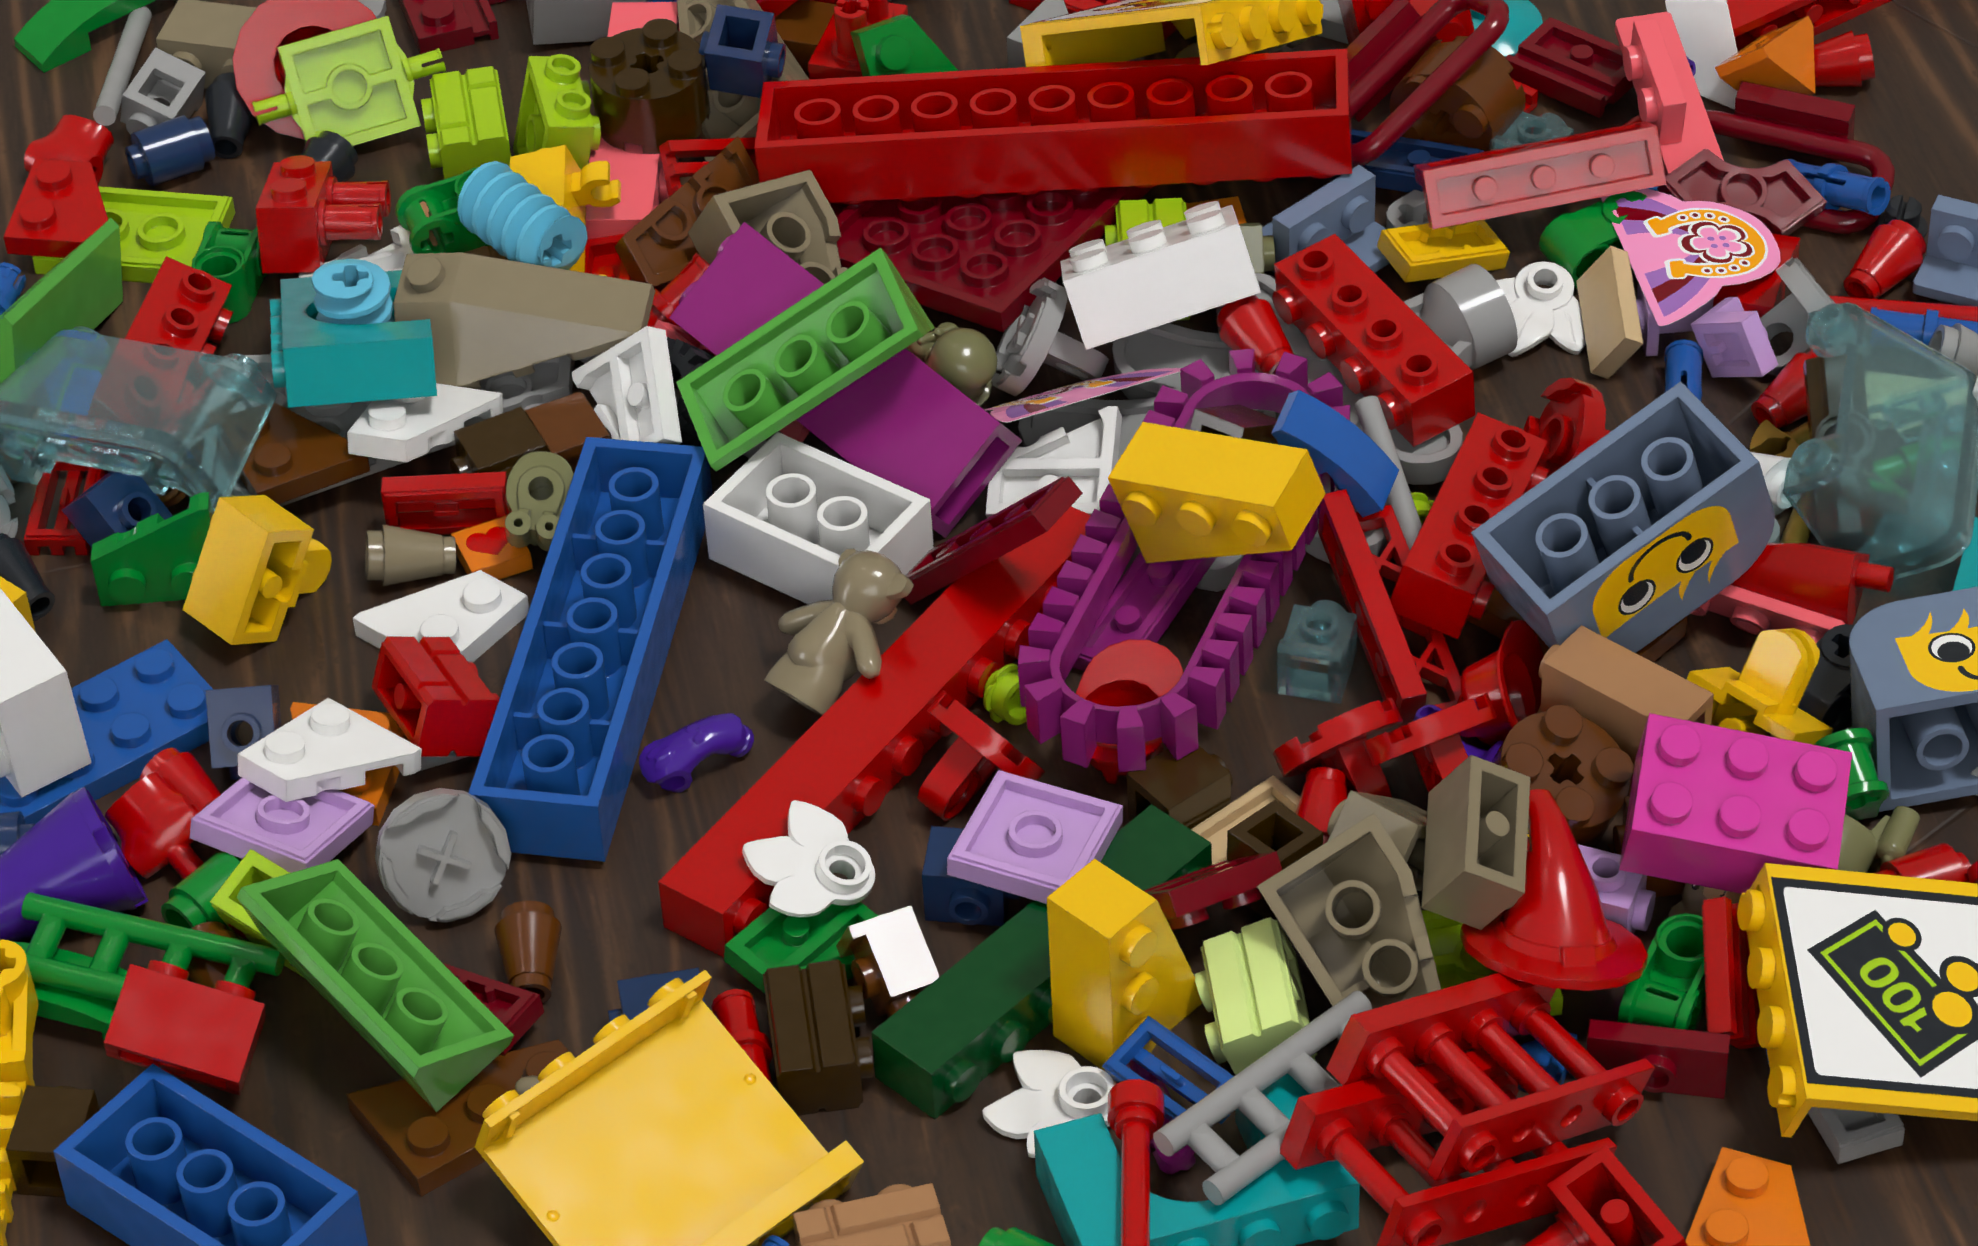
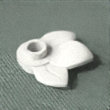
M1539 261L1522 268L1516 277L1496 280L1508 300L1517 327V346L1513 352L1508 354L1509 356H1518L1548 337L1563 350L1571 354L1578 355L1586 346L1580 302L1574 297V280L1565 268L1556 263ZM1537 285H1547L1551 288H1541Z
M796 800L791 802L787 817L788 836L760 839L743 845L742 854L753 875L763 883L774 886L769 899V907L788 916L810 917L820 914L831 904H856L869 895L875 881V869L870 855L861 845L849 841L843 822L833 814L806 802ZM832 873L843 874L848 879H841L833 875Z
M1049 1050L1018 1051L1013 1054V1064L1022 1088L995 1101L982 1110L984 1120L1001 1135L1014 1139L1027 1138L1028 1156L1035 1158L1034 1130L1098 1113L1102 1114L1107 1127H1109L1107 1119L1108 1093L1116 1083L1104 1070L1092 1066L1081 1067L1071 1055Z

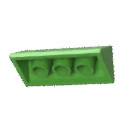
M112 218L40 278L0 315V400L18 403L60 360H63L123 302L119 225Z
M879 248L676 383L709 465L717 472L935 329V327L888 255L882 248Z
M339 859L241 887L237 899L261 934L436 1112L510 1045L514 1034Z

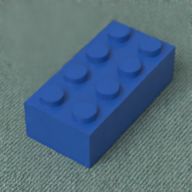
M153 1063L53 1151L67 1205L130 1246H368L357 1190Z

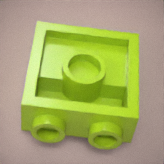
M565 54L528 56L513 146L515 156L534 152L542 148L566 145L579 168L582 169L589 162L590 151L598 150L601 138L600 120L597 115H591L589 83L587 80L580 79L581 64L574 57Z

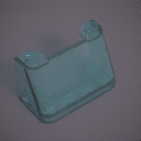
M1848 302L1829 304L1819 310L1808 313L1805 335L1806 343L1817 356L1823 358L1846 354L1836 432L1821 438L1807 440L1796 448L1786 469L1783 494L1821 546L1870 554L1868 563L1894 568V580L1942 567L1953 562L1970 545L1974 529L1978 492V403L1972 392L1977 379L1976 375L1970 369L1856 304Z
M76 326L73 330L64 329L57 332L0 383V464L12 480L38 485L44 472L51 473L56 461L140 476L156 494L165 495L168 487L178 489L190 497L198 493L209 492L214 513L219 497H230L277 398V394L267 379L261 374L262 369L260 365L251 358L241 354L231 353L224 357L101 335L83 326Z

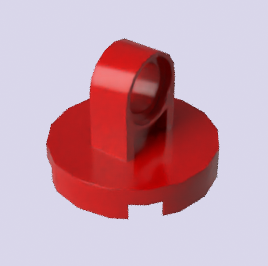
M1575 378L1558 379L1548 386L1541 395V397L1550 400L1544 408L1541 417L1537 418L1529 415L1523 430L1548 441L1539 463L1540 466L1549 469L1547 477L1611 432L1605 429L1606 408L1602 393L1592 384Z
M944 690L928 708L927 711L959 736L928 774L917 796L920 803L943 821H948L960 813L997 767L1004 772L1039 781L1044 775L1045 771L1022 754L1004 737Z
M1488 693L1412 721L1393 731L1365 740L1364 744L1373 766L1413 752L1427 790L1430 792L1468 758L1459 733L1497 718Z
M1388 698L1383 702H1380V700L1373 701L1317 725L1318 730L1308 736L1310 741L1300 744L1296 736L1275 749L1272 754L1283 777H1292L1320 766L1329 767L1345 773L1347 795H1349L1350 791H1357L1392 798L1390 787L1380 764L1372 765L1364 741L1382 733L1393 731L1403 723V719L1393 698Z

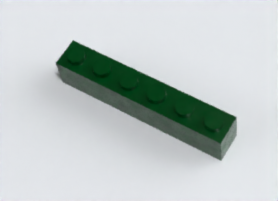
M1151 804L1116 833L1101 863L1141 890H1145L1212 865V843ZM1033 900L871 1032L875 1078L930 1117L936 1119L954 1103L962 1102L969 1098L984 1078L1002 1063L1011 1062L1015 1052L1023 1051L1026 1044L1050 1023H1053L1046 903Z

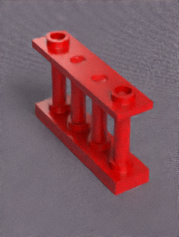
M1496 973L1351 1015L1326 1069L1342 1085L1373 1077L1377 1079L1386 1078L1444 1136L1427 1171L1436 1181L1467 1171L1475 1173L1489 1164L1609 1125H1623L1641 1108L1644 1101L1641 1093L1655 1067L1645 1058L1606 1070L1550 1015L1551 1006L1549 1003L1556 989L1518 981L1501 973ZM1531 1034L1576 1080L1560 1085L1512 1036ZM1483 1048L1529 1095L1512 1100L1464 1051ZM1423 1063H1435L1481 1110L1463 1115L1415 1066Z
M1483 1048L1466 1053L1512 1100L1518 1098V1083ZM1435 1063L1415 1066L1463 1115L1481 1110ZM1373 1077L1298 1097L1280 1147V1154L1295 1170L1337 1160L1388 1214L1377 1246H1441L1558 1211L1547 1184L1605 1145L1614 1154L1617 1145L1609 1137L1568 1148L1560 1141L1532 1150L1537 1156L1534 1159L1515 1163L1510 1157L1487 1165L1482 1169L1484 1173L1467 1178H1462L1458 1174L1436 1181L1427 1171L1437 1151L1421 1135L1439 1131L1386 1078L1377 1079ZM1391 1145L1432 1188L1409 1194L1368 1150Z

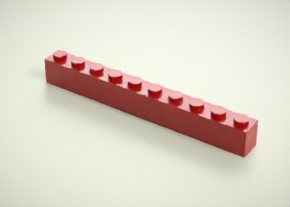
M1071 506L1047 532L954 581L881 655L880 674L874 679H867L861 675L658 881L664 927L724 958L725 944L769 908V899L774 886L765 884L755 877L747 866L742 854V848L745 843L766 838L788 836L787 817L791 802L794 800L815 805L833 814L843 822L847 834L865 816L873 815L881 806L885 795L904 776H909L915 772L923 756L942 736L946 737L953 732L927 711L940 693L944 690L969 709L979 698L984 697V687L991 674L1018 659L1020 645L1029 646L1028 629L1036 614H1043L1042 603L1051 587L1058 588L1057 576L1066 560L1072 562L1071 551L1080 534L1086 536L1085 525L1091 515Z

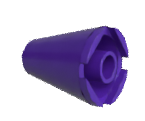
M85 787L69 794L0 855V940L23 942L32 939L39 922L24 919L21 913L24 898L29 892L120 913L137 909L138 906L148 902L145 891L133 867L122 853L114 832L92 795Z

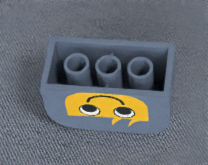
M1680 381L1480 525L1471 534L1488 578L1495 586L1494 588L1549 648L1554 644L1561 645L1582 625L1636 653L1743 575L1765 549L1773 532L1775 514L1760 462Z
M1978 587L1899 600L1881 605L1869 611L1854 625L1849 639L1852 728H1867L1872 732L1874 744L1870 749L1878 780L1887 783L1889 789V797L1883 801L1879 812L1893 810L1897 806L1909 807L1978 794V777L1971 774L1978 767Z

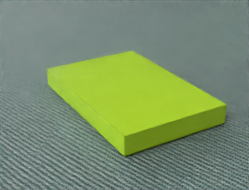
M98 186L108 220L112 218L119 225L122 281L153 283L166 256L192 267V259L196 256L201 245L203 233L208 222L218 221L223 224L224 228H229L235 215L233 197ZM33 256L35 273L45 275L64 258Z

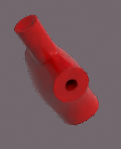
M63 115L56 127L47 136L36 139L28 145L24 156V166L29 173L35 158L91 162L97 184H99L103 174L104 160L114 144V138L105 126L93 120L76 115Z
M150 773L139 780L117 799L105 813V818L115 829L121 840V851L126 860L143 877L150 878L170 863L181 878L184 879L204 863L190 846L194 841L190 839L191 819L201 809L189 797L178 793L159 773Z

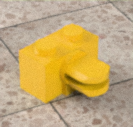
M266 495L219 497L182 610L230 645L275 642L278 639L288 607H295L299 594L316 592L326 580L331 568V552L318 540L312 538L314 531L312 527Z
M1796 628L1762 631L1756 637L1741 673L1730 667L1690 671L1686 679L1714 694L1711 725L1812 745L1821 738L1832 734L1834 730L1832 727L1798 708L1820 657V650L1814 639L1805 631Z

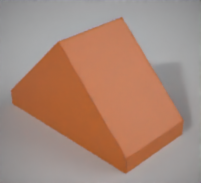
M1809 16L1760 36L1716 66L1715 69L1720 79L1736 91L1739 90L1741 82L1744 81L1810 96L1814 95V27Z

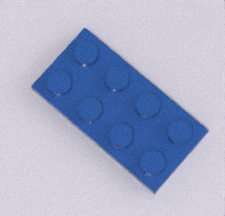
M168 639L76 685L71 689L92 763L24 797L19 795L6 776L0 778V813L21 811L26 824H36L72 792L74 793L85 787L96 801L138 779L146 764L162 750L176 748L181 753L189 752L208 742L209 728L205 690L214 689Z

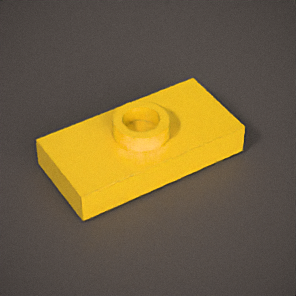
M1485 220L1438 229H1431L1429 223L1385 229L1381 231L1377 243L1378 249L1405 283L1443 278L1470 264H1478L1487 271L1504 269L1510 255V251Z

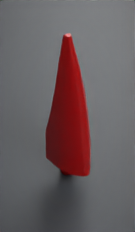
M1767 543L1765 549L1753 565L1730 585L1841 620L1845 624H1853L1863 588L1889 593L1894 580V568L1868 563L1870 554L1810 543Z

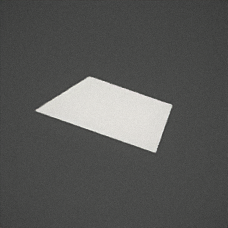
M1665 0L1667 12L1672 15L1685 54L1695 62L1696 73L1694 79L1700 95L1735 110V97L1738 91L1720 79L1715 69L1716 66L1738 52L1727 0Z

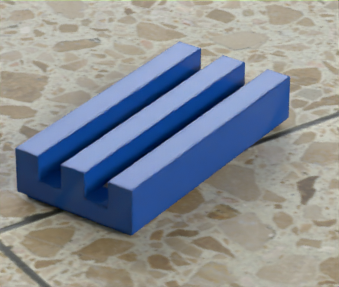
M1150 1016L1140 1024L1102 1066L1116 1083L1130 1079L1145 1080L1126 1066L1133 1060L1193 1105L1208 1094L1145 1050L1143 1047L1149 1040L1156 1043L1217 1088L1234 1077ZM1164 1094V1118L1172 1121L1186 1111V1109ZM1228 1115L1218 1123L1222 1124L1230 1115Z

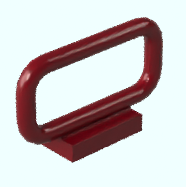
M1394 0L1346 48L1348 52L1351 119L1360 122L1401 81L1429 46L1439 40L1436 34L1450 20L1463 11L1470 9L1485 16L1484 21L1369 136L1358 143L1352 144V168L1357 165H1366L1384 154L1495 44L1509 22V7L1504 0H1439L1422 17L1409 1Z
M1742 81L1735 97L1734 114L1717 110H1706L1714 134L1861 165L1871 172V177L1884 178V181L1889 183L1890 190H1892L1895 168L1890 157L1876 146L1854 140L1855 105ZM1824 209L1820 214L1804 224L1803 227L1830 233L1851 234L1870 227L1878 220L1881 214L1873 216L1857 210Z

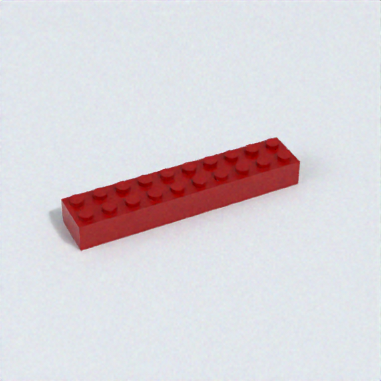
M1347 49L1246 54L1209 65H1201L1200 57L763 82L754 147L759 182L762 183L811 170L829 203L841 202L850 205L873 200L900 199L902 201H917L927 197L945 196L974 198L982 194L999 193L1032 195L1040 191L1072 189L1089 192L1108 187L1134 186L1137 188H1152L1162 184L1180 183L1210 185L1217 181L1234 180L1267 182L1276 178L1307 176L1325 179L1335 175L1352 174Z

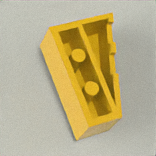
M1147 422L1141 423L1108 476V480L1146 563L1292 551L1326 494L1308 449Z
M1095 858L1047 897L1053 1036L1081 1056L1104 1070L1103 1064L1148 1016L1168 1030H1171L1202 1004L1195 983V976L1157 899ZM1149 1040L1143 1048L1151 1053L1157 1044Z

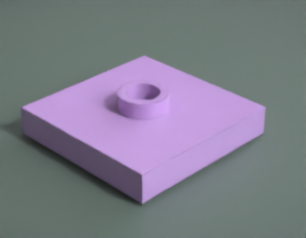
M998 770L947 857V875L1047 904V897L1094 858L1101 862L1122 824L1123 805Z
M240 778L191 819L190 839L241 859L252 849L292 873L331 861L373 824L374 804L337 789L324 790L316 796L285 802L250 781Z

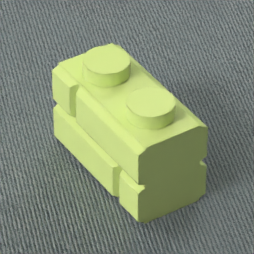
M1271 917L1241 927V933L1236 934L1230 931L1203 941L1201 952L1205 970L1195 973V983L1205 1009L1208 1012L1213 1011L1215 1018L1214 1022L1205 1025V1034L1216 1062L1220 1064L1228 1061L1236 1075L1310 1023L1296 953L1278 920H1274ZM1317 1052L1311 1056L1314 1060L1315 1055H1317Z

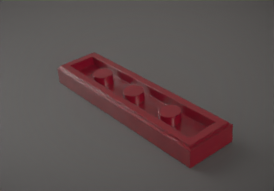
M1069 476L1066 478L1061 477L932 548L905 575L912 581L914 586L911 593L904 598L912 605L1042 535L1059 520L1083 492Z

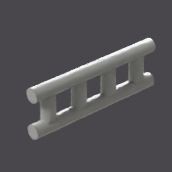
M1354 991L1157 1130L1153 1134L1154 1143L1164 1155L1172 1156L1188 1145L1216 1172L1203 1182L1202 1187L1206 1197L1215 1205L1223 1204L1285 1159L1280 1154V1147L1290 1120L1262 1091L1287 1073L1309 1094L1342 1086L1311 1056L1336 1038L1340 1040L1351 1015L1371 1010L1372 1006L1369 999L1360 991ZM1237 1109L1266 1136L1240 1156L1211 1128Z

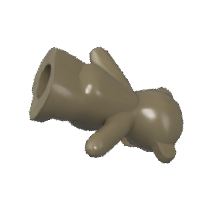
M846 549L839 557V568L834 575L832 586L833 599L818 601L793 609L779 619L778 626L780 631L784 634L795 636L788 644V651L768 672L764 679L767 684L805 708L822 716L837 701L843 682L852 678L857 670L867 679H874L880 674L882 659L876 634L871 623L880 625L892 620L897 612L896 606L902 598L907 597L911 593L914 586L912 581L902 574L899 567L883 554L869 550L856 551L855 549Z

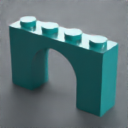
M402 270L385 271L391 283L390 297L392 302L395 299ZM312 277L280 279L281 298L270 299L271 362L274 388H286L288 408L437 396L430 319L395 322L393 305L392 316L394 322L334 324L316 320L318 311L314 304L316 291L312 285Z
M1288 1073L1262 1091L1289 1120L1292 1117L1298 1097L1309 1094ZM1239 1109L1235 1110V1123L1247 1149H1249L1266 1136ZM1098 1113L1034 1130L1036 1177L1065 1246H1121V1158L1102 1114ZM1283 1159L1221 1205H1215L1210 1200L1198 1202L1175 1201L1150 1192V1246H1296L1314 1240L1332 1239L1343 1232L1359 1228L1360 1184L1337 1160L1295 1170L1286 1159Z

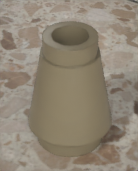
M382 524L381 530H366V580H381L383 587L442 576L443 574H455L456 542L454 536L443 537L439 534Z

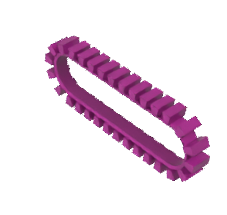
M1255 349L1230 350L1229 376L1215 380L1214 374L1201 358L1181 368V392L1162 385L1154 400V411L1149 410L1142 422L1190 430L1195 409L1237 404L1250 409L1268 410L1280 414L1289 393L1301 390L1320 400L1348 420H1350V405L1343 406V385L1330 372L1308 384L1307 358L1284 352L1276 368V375L1255 373ZM1327 472L1318 475L1325 493L1338 490ZM1108 484L1099 500L1100 510L1094 509L1085 525L1086 536L1080 534L1071 551L1072 562L1066 560L1057 576L1058 588L1051 587L1042 603L1043 614L1037 613L1028 629L1029 646L1020 645L1018 676L1021 707L1026 706L1027 729L1039 744L1061 733L1063 760L1085 768L1088 767L1097 742L1116 744L1119 772L1146 770L1145 742L1162 737V742L1176 761L1199 749L1198 723L1218 730L1226 714V701L1232 702L1240 686V674L1245 676L1253 660V648H1259L1267 632L1266 621L1272 622L1280 606V595L1285 596L1293 580V570H1298L1306 554L1305 544H1311L1318 530L1321 502L1292 551L1246 554L1243 556L1183 675L1168 693L1144 704L1114 707L1099 705L1085 700L1071 691L1065 683L1068 674L1138 546L1112 486Z

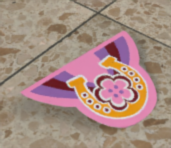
M1646 188L1636 190V192L1647 196L1643 201L1639 199L1630 202L1626 198H1622L1616 201L1619 207L1612 211L1617 217L1628 215L1620 224L1613 222L1612 224L1624 251L1628 252L1631 267L1656 323L1661 327L1674 323L1705 305L1718 294L1722 286L1738 285L1762 278L1772 273L1781 262L1778 244L1770 230L1753 215L1728 205L1710 201H1681L1672 195ZM1609 196L1601 197L1602 202L1604 203Z
M1181 368L1147 369L1085 380L988 408L985 411L993 410L990 413L992 417L1000 422L1008 423L1179 373Z

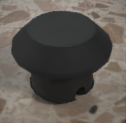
M1903 195L1891 197L1885 212L1875 221L1876 228L1879 225L1888 224L1891 220H1902L1916 228L1923 238L1928 233V223L1921 216L1922 205L1913 197H1909L1908 202L1903 201Z

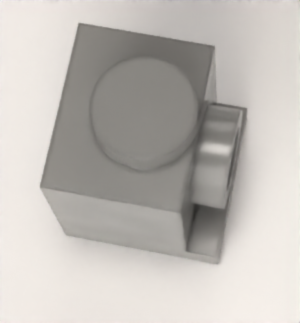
M155 47L122 95L120 121L126 124V129L131 134L182 115L189 119L193 112L198 111L203 104L206 72Z

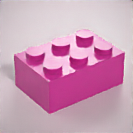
M1649 713L1635 759L1619 870L1740 894L1742 892L1746 893V890L1750 889L1765 863L1838 870L1852 752Z

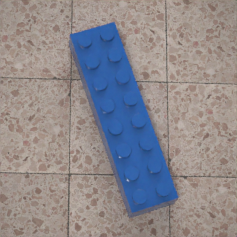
M586 437L468 792L487 803L506 829L511 853L606 861L706 529L703 503L713 495L710 465L703 447Z

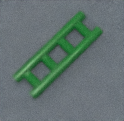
M32 892L25 896L22 904V917L39 922L25 953L33 983L106 1000L118 1001L126 976L116 974L129 943L165 950L162 962L178 966L186 971L193 957L229 965L223 981L233 982L249 989L256 972L279 976L285 963V957L274 947ZM66 928L102 936L89 967L53 959Z

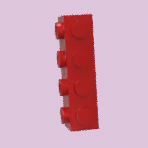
M1336 234L1274 264L1276 291L1272 294V300L1280 318L1288 325L1293 323L1307 337L1313 352L1321 359L1327 358L1341 372L1344 382L1353 393H1361L1364 397L1377 396L1379 398L1390 430L1396 429L1415 447L1475 416L1473 371Z
M165 257L93 401L78 441L126 462L130 460L132 464H134L136 458L143 451L150 447H171L182 422V418L173 414L178 412L186 416L200 382L191 379V376L203 380L217 348L209 344L208 341L210 340L217 344L221 343L234 313L223 308L231 290V284L217 279L205 271L194 269L172 258Z
M1479 412L1477 413L1402 566L1390 599L1395 613L1456 639H1459L1469 616L1478 620L1482 619L1495 586L1486 581L1488 575L1471 532L1547 478L1549 469L1540 466L1539 463L1548 441L1529 434L1519 427L1511 426Z

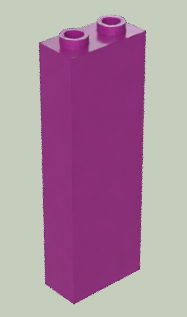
M743 222L734 234L722 242L718 248L716 258L699 280L686 288L680 297L678 307L669 318L717 356L824 284L746 222ZM906 348L796 419L850 464L930 499L932 529L945 538L1022 442L1018 436Z

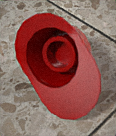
M1512 621L1505 630L1499 650L1468 666L1462 672L1460 682L1461 695L1458 698L1457 704L1488 693L1497 718L1460 732V736L1477 737L1483 745L1492 747L1497 741H1504L1510 730L1519 721L1538 712L1541 705L1542 679L1539 678V667L1544 655L1537 636L1525 621Z
M1128 639L1109 645L1092 658L1082 675L1076 694L1085 700L1099 705L1114 707L1140 705L1168 693L1179 682L1184 672L1179 659L1167 647L1150 640ZM1162 737L1145 742L1146 761L1163 752L1164 743L1162 742ZM1097 742V747L1090 764L1096 770L1103 772L1108 784L1116 785L1120 776H1127L1129 771L1119 772L1116 744Z

